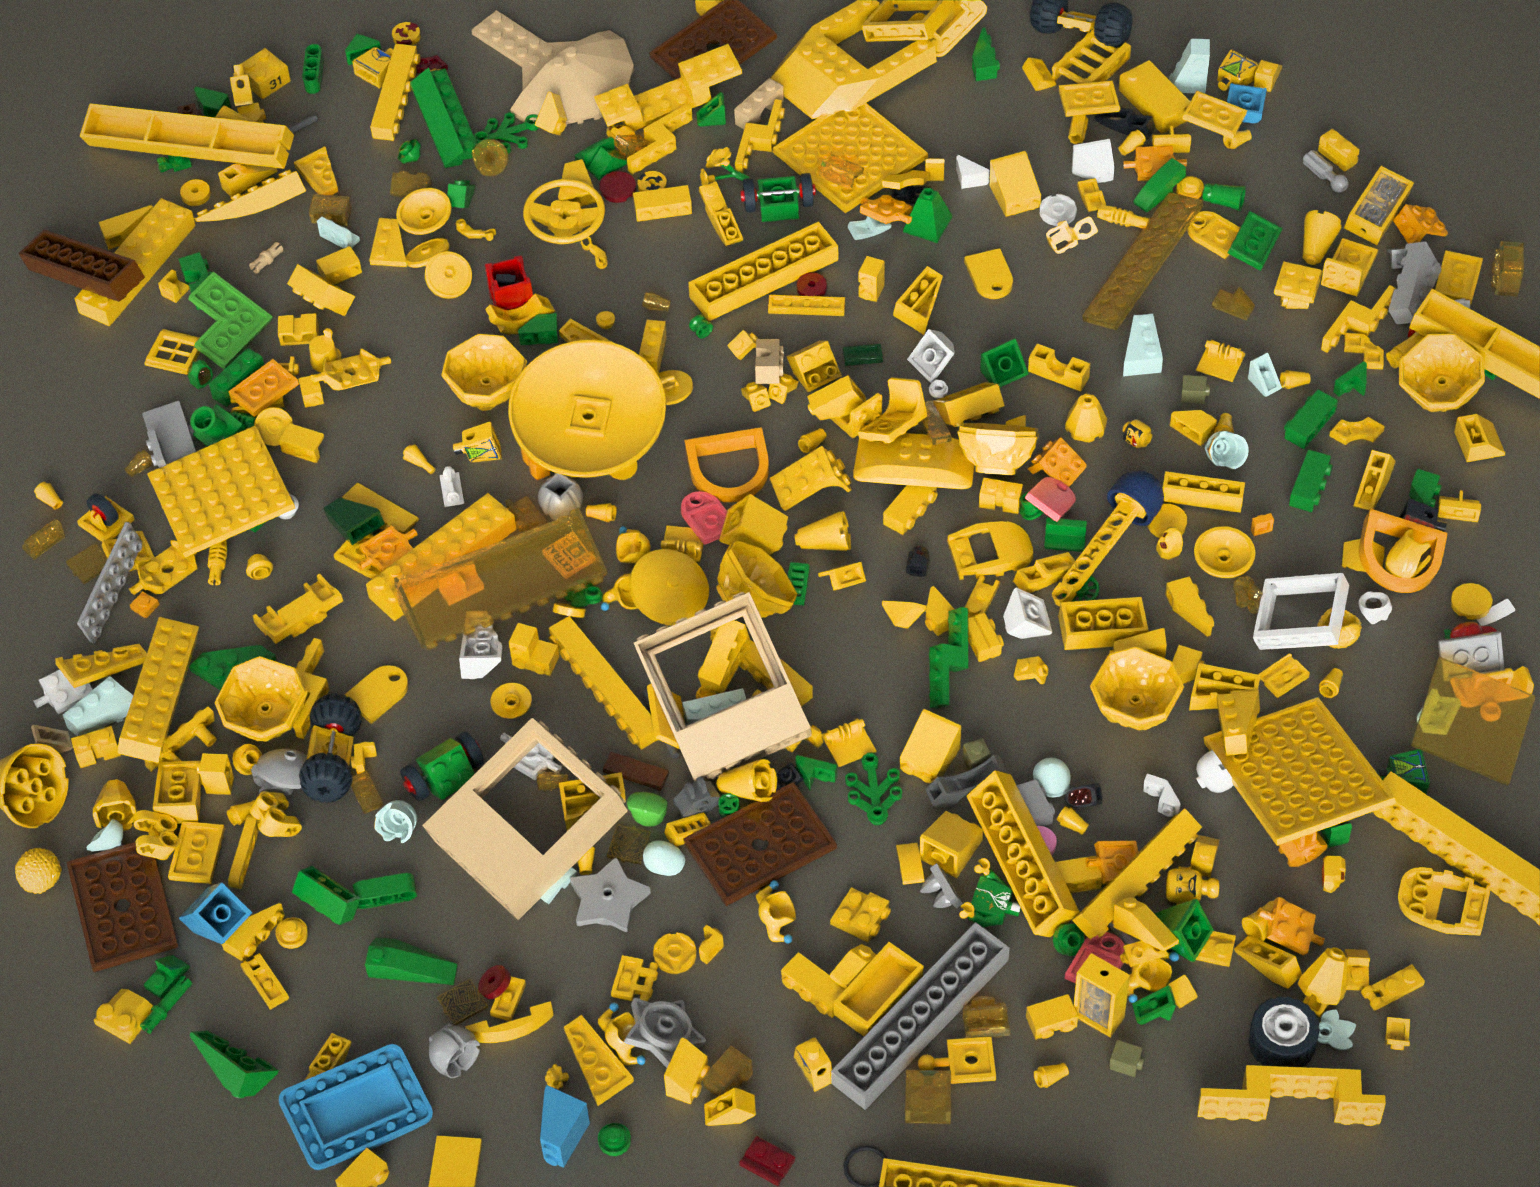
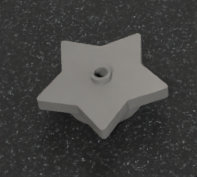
M614 858L595 875L570 878L571 885L581 900L576 918L577 926L598 923L601 925H611L624 932H628L633 908L651 894L649 886L626 877L617 858Z
M633 998L631 1007L635 1025L626 1036L625 1044L650 1050L666 1068L673 1057L681 1037L687 1039L696 1048L704 1046L706 1039L692 1027L691 1020L685 1012L683 1000L671 1003L665 1001L650 1003Z

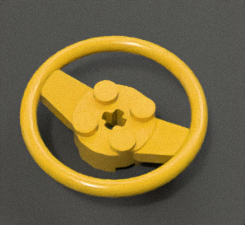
M558 179L539 186L529 195L523 210L525 224L531 233L543 241L554 244H570L584 240L600 227L605 215L604 201L599 192L591 185L575 179ZM561 186H571L588 192L595 199L597 207L581 209L578 202L559 200L553 201L551 206L534 203V201L547 190ZM532 219L547 226L548 230L554 233V236L539 230L534 225ZM590 226L585 231L581 232L583 228Z

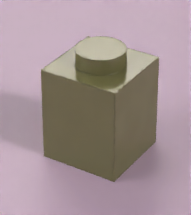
M1183 375L1181 402L1205 404V396H1209L1210 385L1206 384L1207 377Z
M983 738L963 744V760L969 771L991 757V753Z
M1117 1040L1110 1059L1109 1069L1135 1077L1137 1070H1142L1145 1062V1057H1142L1143 1048Z

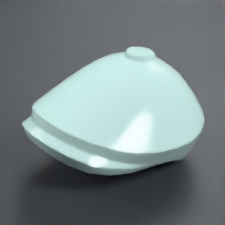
M1045 758L1038 762L1033 770V779H1036L1038 784L1044 787L1047 797H1060L1068 792L1071 775L1067 765L1062 760Z
M112 819L105 828L94 836L86 847L87 850L94 852L119 847L122 844L123 825L117 820Z
M656 840L649 843L644 849L643 861L646 868L651 872L671 876L676 875L683 869L685 856L675 845L666 841Z

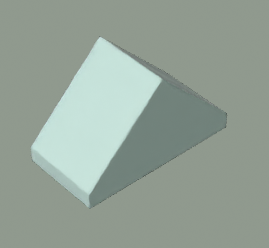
M1268 353L1250 361L1248 379L1264 396L1267 397L1282 388Z

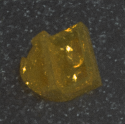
M980 996L973 998L968 1006L964 1005L963 1026L965 1038H999L1010 1036L1006 1004L1004 1002L1001 1004L995 1002V998L991 996Z

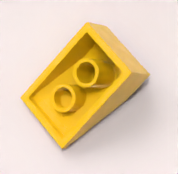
M198 761L159 762L153 801L154 812L172 816L177 824H182V821L199 823L201 776L197 774Z

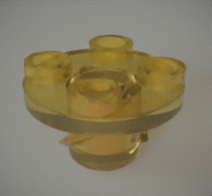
M485 139L479 142L472 151L474 164L484 176L498 175L508 165V152L505 146L498 140Z

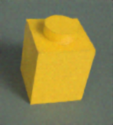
M311 376L298 378L305 408L324 404L319 381L313 383Z

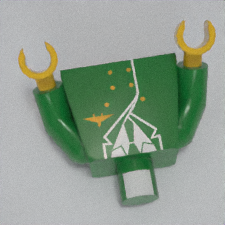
M986 858L978 860L982 867L976 865L974 870L976 873L984 874L980 876L971 903L965 902L961 905V908L964 910L959 913L960 917L963 919L968 917L969 921L976 922L983 928L1004 924L1007 914L1019 917L1021 907L1018 903L1011 902L1012 890L992 869H989L990 863Z

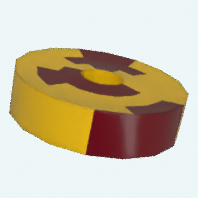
M412 22L399 23L392 30V38L395 44L413 46L418 43L421 37L419 27Z

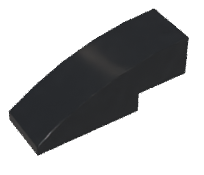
M1120 108L1119 112L1096 114L1094 118L1098 123L1125 135H1129L1131 131L1139 130L1145 136V139H1149L1156 128L1152 116L1136 115L1134 109Z

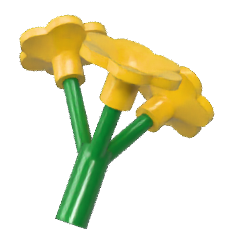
M728 147L714 149L706 160V167L722 166L730 174L708 176L704 168L701 169L700 173L702 186L715 182V180L731 177L743 181V179H749L750 176L735 170L731 166L728 158L732 153Z

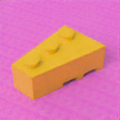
M297 264L287 283L293 288L292 291L303 296V299L313 303L317 308L323 310L325 307L343 316L346 315L356 297Z
M927 266L898 299L893 316L925 335L943 275Z
M733 620L719 626L706 659L698 671L701 686L718 693L725 692L751 646V640L745 624Z
M1199 663L1189 711L1218 709V695L1257 691L1261 675Z
M1259 690L1218 695V715L1226 756L1248 753L1257 714L1260 712Z
M622 772L603 775L606 783L609 786L613 785L621 793L620 796L626 801ZM580 779L559 783L566 831L600 799Z

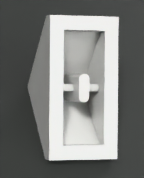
M960 155L956 157V171L961 189L983 186L989 183V169Z

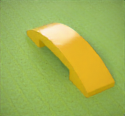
M550 1001L529 1007L530 1016L489 1027L487 1020L465 1026V1028L474 1034L479 1043H498L517 1039L537 1030L554 1016L552 1004Z

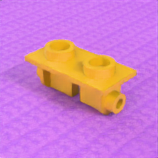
M1143 941L1124 945V952L1120 955L1122 963L1133 967L1167 957L1168 954L1167 951H1162Z

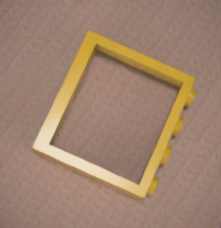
M883 0L861 25L866 42L929 40L955 9L954 1ZM930 10L923 20L887 21L897 11Z

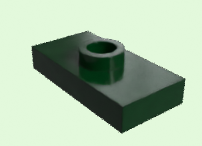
M881 344L843 347L845 366L883 363Z

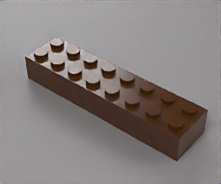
M45 229L18 253L30 271L118 302L123 300L145 278L138 264L133 259Z

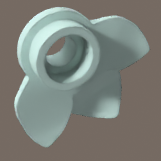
M1329 1010L1321 1017L1318 1042L1328 1043L1337 1050L1350 1049L1353 1047V1044L1349 1037L1353 1034L1356 1024L1339 1020L1337 1010ZM1321 1032H1326L1328 1035H1322Z

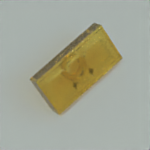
M367 770L352 776L351 788L364 814L384 806Z

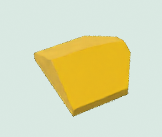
M1360 539L1344 542L1342 567L1366 572L1359 557ZM1373 541L1375 558L1383 568L1385 547Z

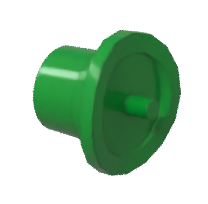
M1026 492L1020 497L1022 504L1020 514L1025 520H1033L1044 512L1025 499L1028 494Z

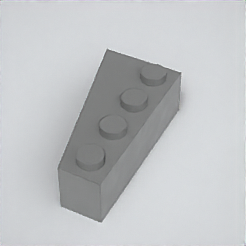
M1426 241L1409 243L1405 246L1407 255L1402 258L1401 265L1403 270L1397 276L1398 289H1394L1388 310L1396 324L1412 322L1414 314L1433 289L1442 270Z

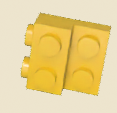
M851 887L832 916L830 924L863 941L869 942L872 936L875 937L878 934L882 920H886L891 912L889 901L872 892L867 895Z

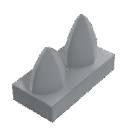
M938 864L930 868L932 874L924 881L920 892L931 893L942 888L936 896L933 906L936 908H946L953 905L957 909L964 903L945 871Z

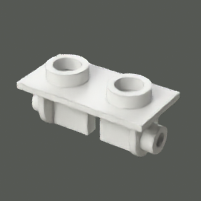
M450 466L445 467L443 475H439L444 506L464 504L459 472L455 473V470Z

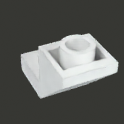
M1147 774L1144 780L1143 792L1151 796L1160 797L1158 812L1168 817H1173L1180 812L1181 803L1168 780Z

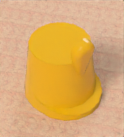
M326 328L323 331L324 335L313 338L309 344L311 366L317 372L323 371L324 358H326V362L342 359L340 350L336 348L332 340L333 332L330 328Z

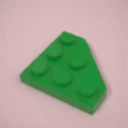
M255 645L204 652L189 666V669L192 673L221 691L234 666L259 656L275 661L277 658L274 653L265 647Z

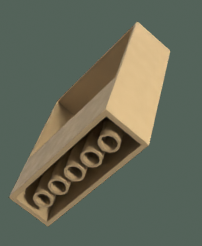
M744 592L738 593L728 602H725V600L720 601L710 610L702 609L696 612L694 617L689 619L687 617L681 618L675 622V625L669 628L668 626H663L657 629L655 634L650 636L648 634L642 635L637 638V642H634L637 653L694 782L700 776L704 781H711L718 778L723 772L759 760L812 736L810 725L750 592L746 594ZM743 616L774 688L686 726L655 654Z
M533 718L422 825L434 842L517 920L628 811L624 806L626 801L620 796L621 793L613 785L609 786L606 783V779L599 772L595 774L591 770L592 767L584 759L580 760L577 757L578 754L570 746L566 748L562 744V739L554 733L552 735L549 732V728L542 721L538 723ZM538 743L600 797L544 855L482 799Z

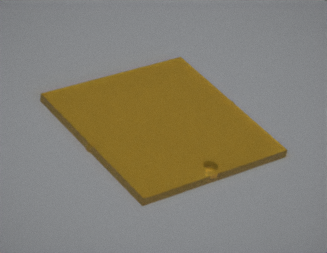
M1439 657L1411 746L1508 786L1535 696L1493 679L1488 675H1483Z

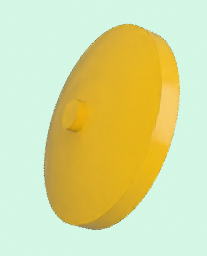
M670 549L651 551L638 560L630 574L629 590L635 605L645 616L655 622L664 625H675V622L681 618L687 617L689 619L694 617L696 612L704 609L708 601L709 584L704 571L692 558L679 551Z

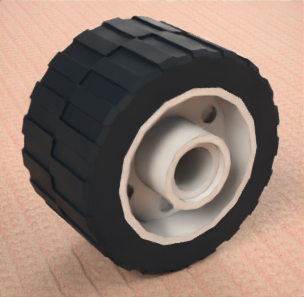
M1278 996L1261 1003L1254 1012L1249 1033V1045L1251 1053L1255 1056L1254 1058L1262 1066H1306L1315 1053L1319 1037V1021L1316 1018L1315 1012L1301 1000L1289 996Z

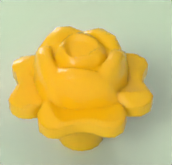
M553 1064L545 1076L547 1085L557 1090L562 1088L563 1082H567L569 1079L568 1073H563L561 1066H557V1064Z

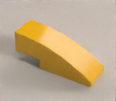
M1069 552L1036 560L1034 566L1019 569L1013 582L1019 589L1025 592L1032 593L1063 579L1075 560Z

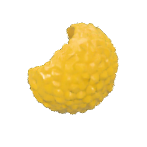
M1332 608L1328 609L1321 616L1317 627L1329 626ZM1345 610L1338 645L1327 646L1338 649L1347 648L1358 640L1362 628L1358 617Z
M42 848L29 849L21 855L15 866L16 879L25 891L33 892L34 894H41L53 887L57 880H59L62 871L60 862L55 854L50 850Z

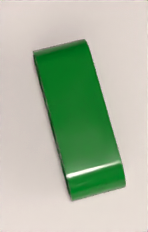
M311 44L305 50L302 78L305 91L309 94H315L321 89L324 60L322 49L318 44Z
M411 873L362 880L354 883L352 887L353 893L360 898L357 907L359 909L411 901L417 897L415 878Z

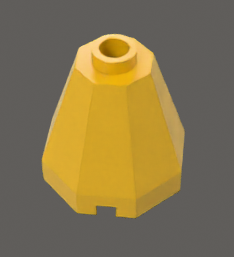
M1084 394L1080 396L1068 413L1065 429L1071 433V437L1074 440L1090 443L1099 436L1101 438L1104 436L1107 417L1094 395Z
M118 779L109 780L103 786L93 807L96 827L102 829V826L106 827L112 819L117 820L123 825V831L129 830L132 827L133 815L138 810L135 800L124 782Z
M1335 947L1327 948L1304 972L1298 981V985L1304 995L1311 997L1313 994L1317 997L1315 1001L1331 1005H1338L1340 1000L1344 998L1347 985V957L1341 949Z

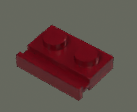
M756 1136L745 1152L744 1157L739 1161V1166L779 1187L781 1180L784 1179L794 1164L795 1156Z

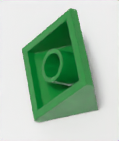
M1016 339L981 353V373L988 382L998 384L999 388L1029 375Z

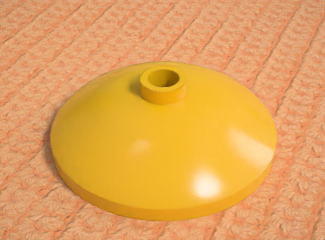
M423 188L413 191L400 202L397 208L396 216L398 223L402 229L411 234L422 235L434 232L449 219L452 209L451 202L448 196L438 189Z
M1215 527L1205 531L1198 537L1194 547V556L1200 568L1208 574L1220 578H1233L1244 574L1251 568L1255 560V546L1252 540L1238 529Z

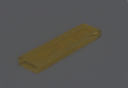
M925 401L927 417L921 420L920 423L932 445L951 442V434L933 401Z

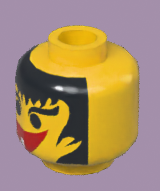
M1138 419L1127 422L1122 429L1124 441L1135 448L1146 447L1153 436L1151 428Z

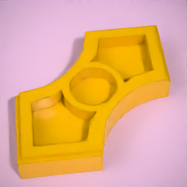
M912 170L904 174H888L882 180V187L902 189L912 185L923 186L930 179V172Z
M1370 417L1359 422H1348L1342 419L1330 431L1329 436L1344 445L1360 439L1374 442L1384 431L1385 426Z

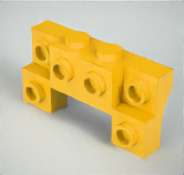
M321 574L317 575L318 581L311 586L307 582L304 583L303 586L306 593L278 610V615L270 605L266 607L267 613L259 618L257 614L253 615V620L265 636L268 635L275 644L289 635L295 638L299 634L305 633L310 627L322 622L327 617V611L343 602L341 593L331 586Z

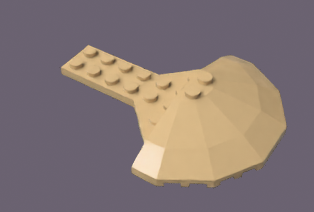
M497 10L472 29V35L522 67L523 91L511 107L510 112L514 113L515 117L525 123L528 115H539L548 92L560 95L567 117L566 127L567 124L574 122L581 124L583 120L594 118V120L600 119L602 115L594 96L627 83L630 85L631 76L634 72L631 56L624 39L610 30L595 33L579 41L547 43Z

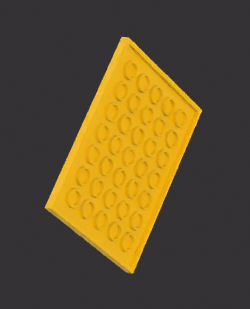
M1319 697L1257 718L1248 753L1226 756L1222 731L1203 737L1204 744L1208 750H1213L1222 765L1230 774L1233 785L1277 846L1396 804L1393 793Z

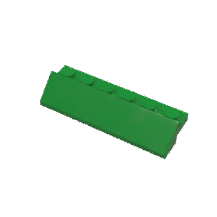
M428 67L410 82V86L444 168L462 165L463 160L480 157V149L446 69L430 71Z

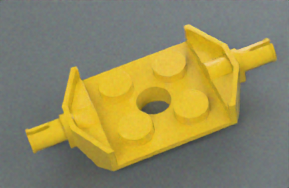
M360 349L359 355L326 362V358H324L323 371L311 375V381L315 383L323 380L333 390H343L378 381L381 366L391 364V359L389 356L376 358V356L364 349Z
M171 540V546L141 568L137 564L139 581L129 588L130 592L135 595L144 589L154 594H163L198 569L195 558L196 553L185 558L178 541ZM166 569H173L170 573H164Z

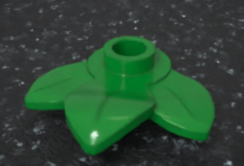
M581 580L576 581L577 590L563 592L564 598L571 602L573 607H585L589 604L599 603L603 599V593L599 587Z

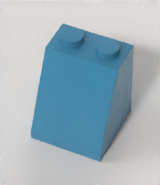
M221 882L207 887L179 919L193 933L224 944L252 912Z
M547 1085L544 1091L540 1133L543 1157L550 1165H559L564 1168L590 1124L587 1103Z

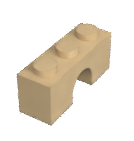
M768 78L734 109L735 124L742 129L745 128L746 123L759 124L764 108L772 111L775 99L784 101L783 85Z
M756 339V384L779 383V376H783L784 349L783 346H780V339Z

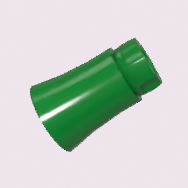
M1206 183L1202 199L1203 201L1211 202V204L1241 211L1245 201L1246 186Z

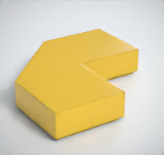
M1345 333L1344 352L1363 353V361L1367 363L1368 369L1383 370L1384 350L1375 346L1365 334Z

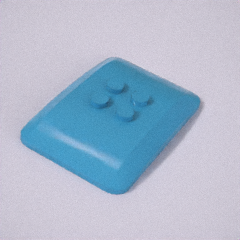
M395 1044L384 1046L288 1087L280 1093L278 1100L308 1164L315 1170L333 1166L361 1154L366 1148L371 1150L427 1124L433 1115L432 1107L403 1050Z

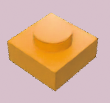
M1271 513L1252 518L1251 532L1253 536L1273 530L1274 518Z
M143 591L130 604L131 610L144 618H147L159 606L157 599Z

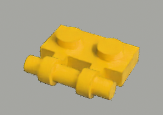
M622 955L611 990V997L633 1001L634 995L638 994L641 1000L648 1002V999L652 997L653 982L657 980L658 964L651 962L649 968H644L643 959ZM640 977L645 978L644 985L638 984Z

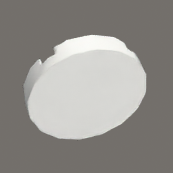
M1056 194V196L1051 197L1052 195L1042 200L1040 216L1047 224L1058 226L1057 223L1066 220L1067 224L1075 219L1077 207L1074 200L1070 197Z

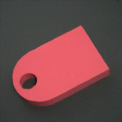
M1051 477L1043 478L1025 497L1026 500L1056 522L1076 501L1075 494L1066 484Z
M701 491L685 496L681 503V515L700 541L706 545L720 539L727 510L714 495ZM696 500V501H699L700 503H699V504H693L691 501Z
M1106 932L1100 938L1098 935L1092 939L1087 938L1066 971L1065 979L1076 983L1077 972L1091 953L1121 969L1124 963H1122L1120 955L1124 952V942L1117 935ZM1109 941L1112 942L1114 946L1105 947L1103 943Z

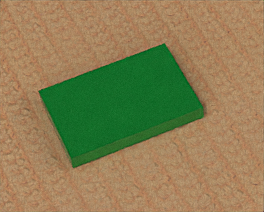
M1249 211L1227 253L1261 271L1283 228Z

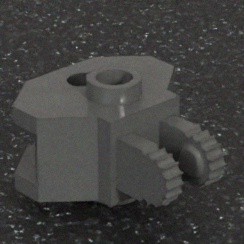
M700 776L695 782L685 783V787L673 799V804L681 811V817L685 818L698 813L712 811L718 805L720 796L712 783L704 781Z

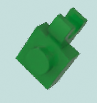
M168 155V159L165 157L157 159L160 172H166L169 169L177 172L192 167L188 157Z

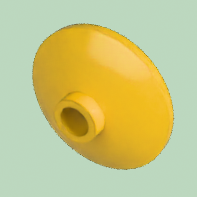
M506 683L499 686L493 692L490 703L492 710L498 716L513 719L524 715L530 709L532 696L525 686L518 683Z

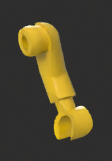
M464 219L456 221L457 231L468 239H482L486 237L487 241H492L493 236L496 235L494 228L487 231H482V229L474 230L466 224Z
M587 237L589 241L587 246L581 240L582 248L586 251L590 250V253L595 256L597 268L605 269L608 265L605 251L597 245H593L590 237Z

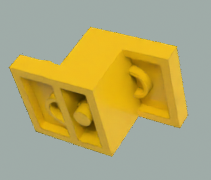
M1283 261L1274 294L1314 304L1323 271Z

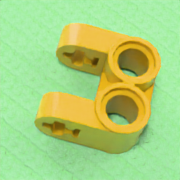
M263 791L250 806L249 811L251 815L259 820L258 828L266 836L292 837L302 829V825L297 817L286 816L283 812L289 806V802L283 793Z
M140 810L133 815L134 827L149 833V835H142L136 839L137 853L159 860L168 859L179 845V839L174 834L177 828L176 820L168 814L148 810Z

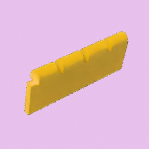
M358 482L342 496L343 499L377 508L385 522L380 527L382 530L392 525L398 532L405 534L419 521L417 516Z

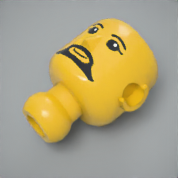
M1179 866L1169 870L1167 873L1166 898L1172 903L1179 905L1193 899L1200 901L1201 895L1213 899L1218 897L1219 880L1216 878L1202 880V874L1197 870H1193L1192 867Z

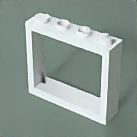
M1314 574L1265 579L1253 639L1259 650L1338 645L1349 590V584L1344 574ZM1335 591L1329 626L1270 630L1276 596Z

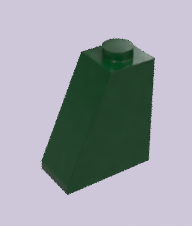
M338 498L323 508L328 521L351 545H354L385 524L377 508L343 498Z

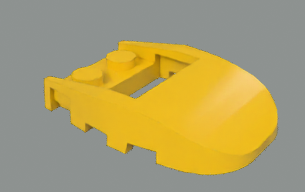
M999 521L974 524L947 537V543L959 580H964L965 575H975L976 579L980 575L995 574L996 577L1003 576L1006 571L1013 570L1015 572L1025 568L1033 560V547L1028 534L1023 528L1012 522ZM980 532L981 534L990 532L998 559L977 564L968 538Z
M1413 868L1402 877L1398 892V903L1408 919L1422 926L1445 934L1480 936L1491 886L1487 885L1486 888L1475 885L1474 879L1466 876L1465 879L1458 877L1448 870H1444L1443 873L1435 872L1432 868ZM1443 888L1467 892L1460 923L1452 925L1436 920Z

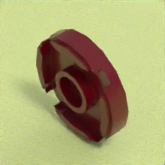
M622 171L606 174L599 183L600 194L609 202H625L630 196L632 198L633 193L636 192L635 179L632 175Z

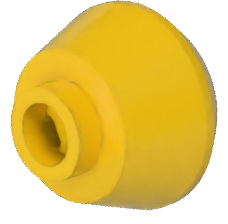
M254 554L247 562L246 573L255 580L268 577L273 570V564L265 555Z

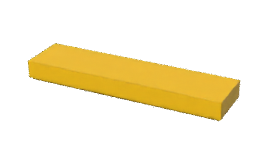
M769 295L768 314L844 316L845 297Z

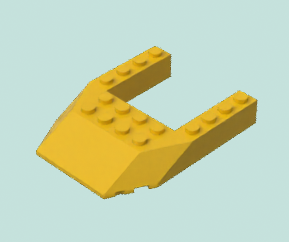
M857 0L813 25L784 57L770 79L783 85L784 97L811 119L819 118L822 115H834V112L845 110V113L851 112L937 62L936 45L930 40H917L871 68H865L836 45L861 31V25L880 5L877 0Z

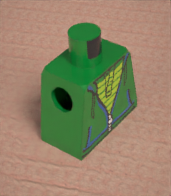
M1422 749L1391 755L1387 768L1377 769V774L1382 780L1390 772H1393L1423 793L1427 794L1430 782Z

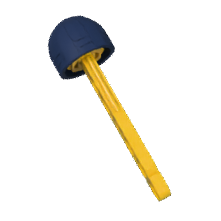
M1141 470L1127 472L1109 490L1107 499L1114 510L1065 574L1062 583L1059 582L1053 590L1052 597L1057 606H1060L1061 602H1071L1076 592L1082 588L1131 522L1139 526H1147L1158 514L1163 505L1164 493L1161 483L1154 475ZM1117 520L1122 521L1118 526L1112 525ZM1111 535L1110 539L1102 540L1103 536ZM1089 564L1087 569H1079L1081 565ZM1071 579H1078L1075 584H1068ZM1062 593L1067 594L1065 598L1057 599L1058 595Z

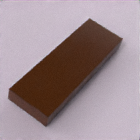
M610 752L603 766L604 773L615 774L622 772L623 779L659 791L662 790L669 776V770L614 752Z

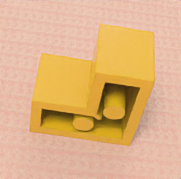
M521 623L517 624L509 640L512 665L519 669H528L537 674L551 676L560 657L558 645L539 640L537 628Z

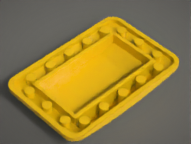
M905 433L895 438V441L891 443H883V441L870 442L866 439H859L853 478L861 482L967 489L972 486L975 465L964 456L963 450L959 446V439L938 435Z

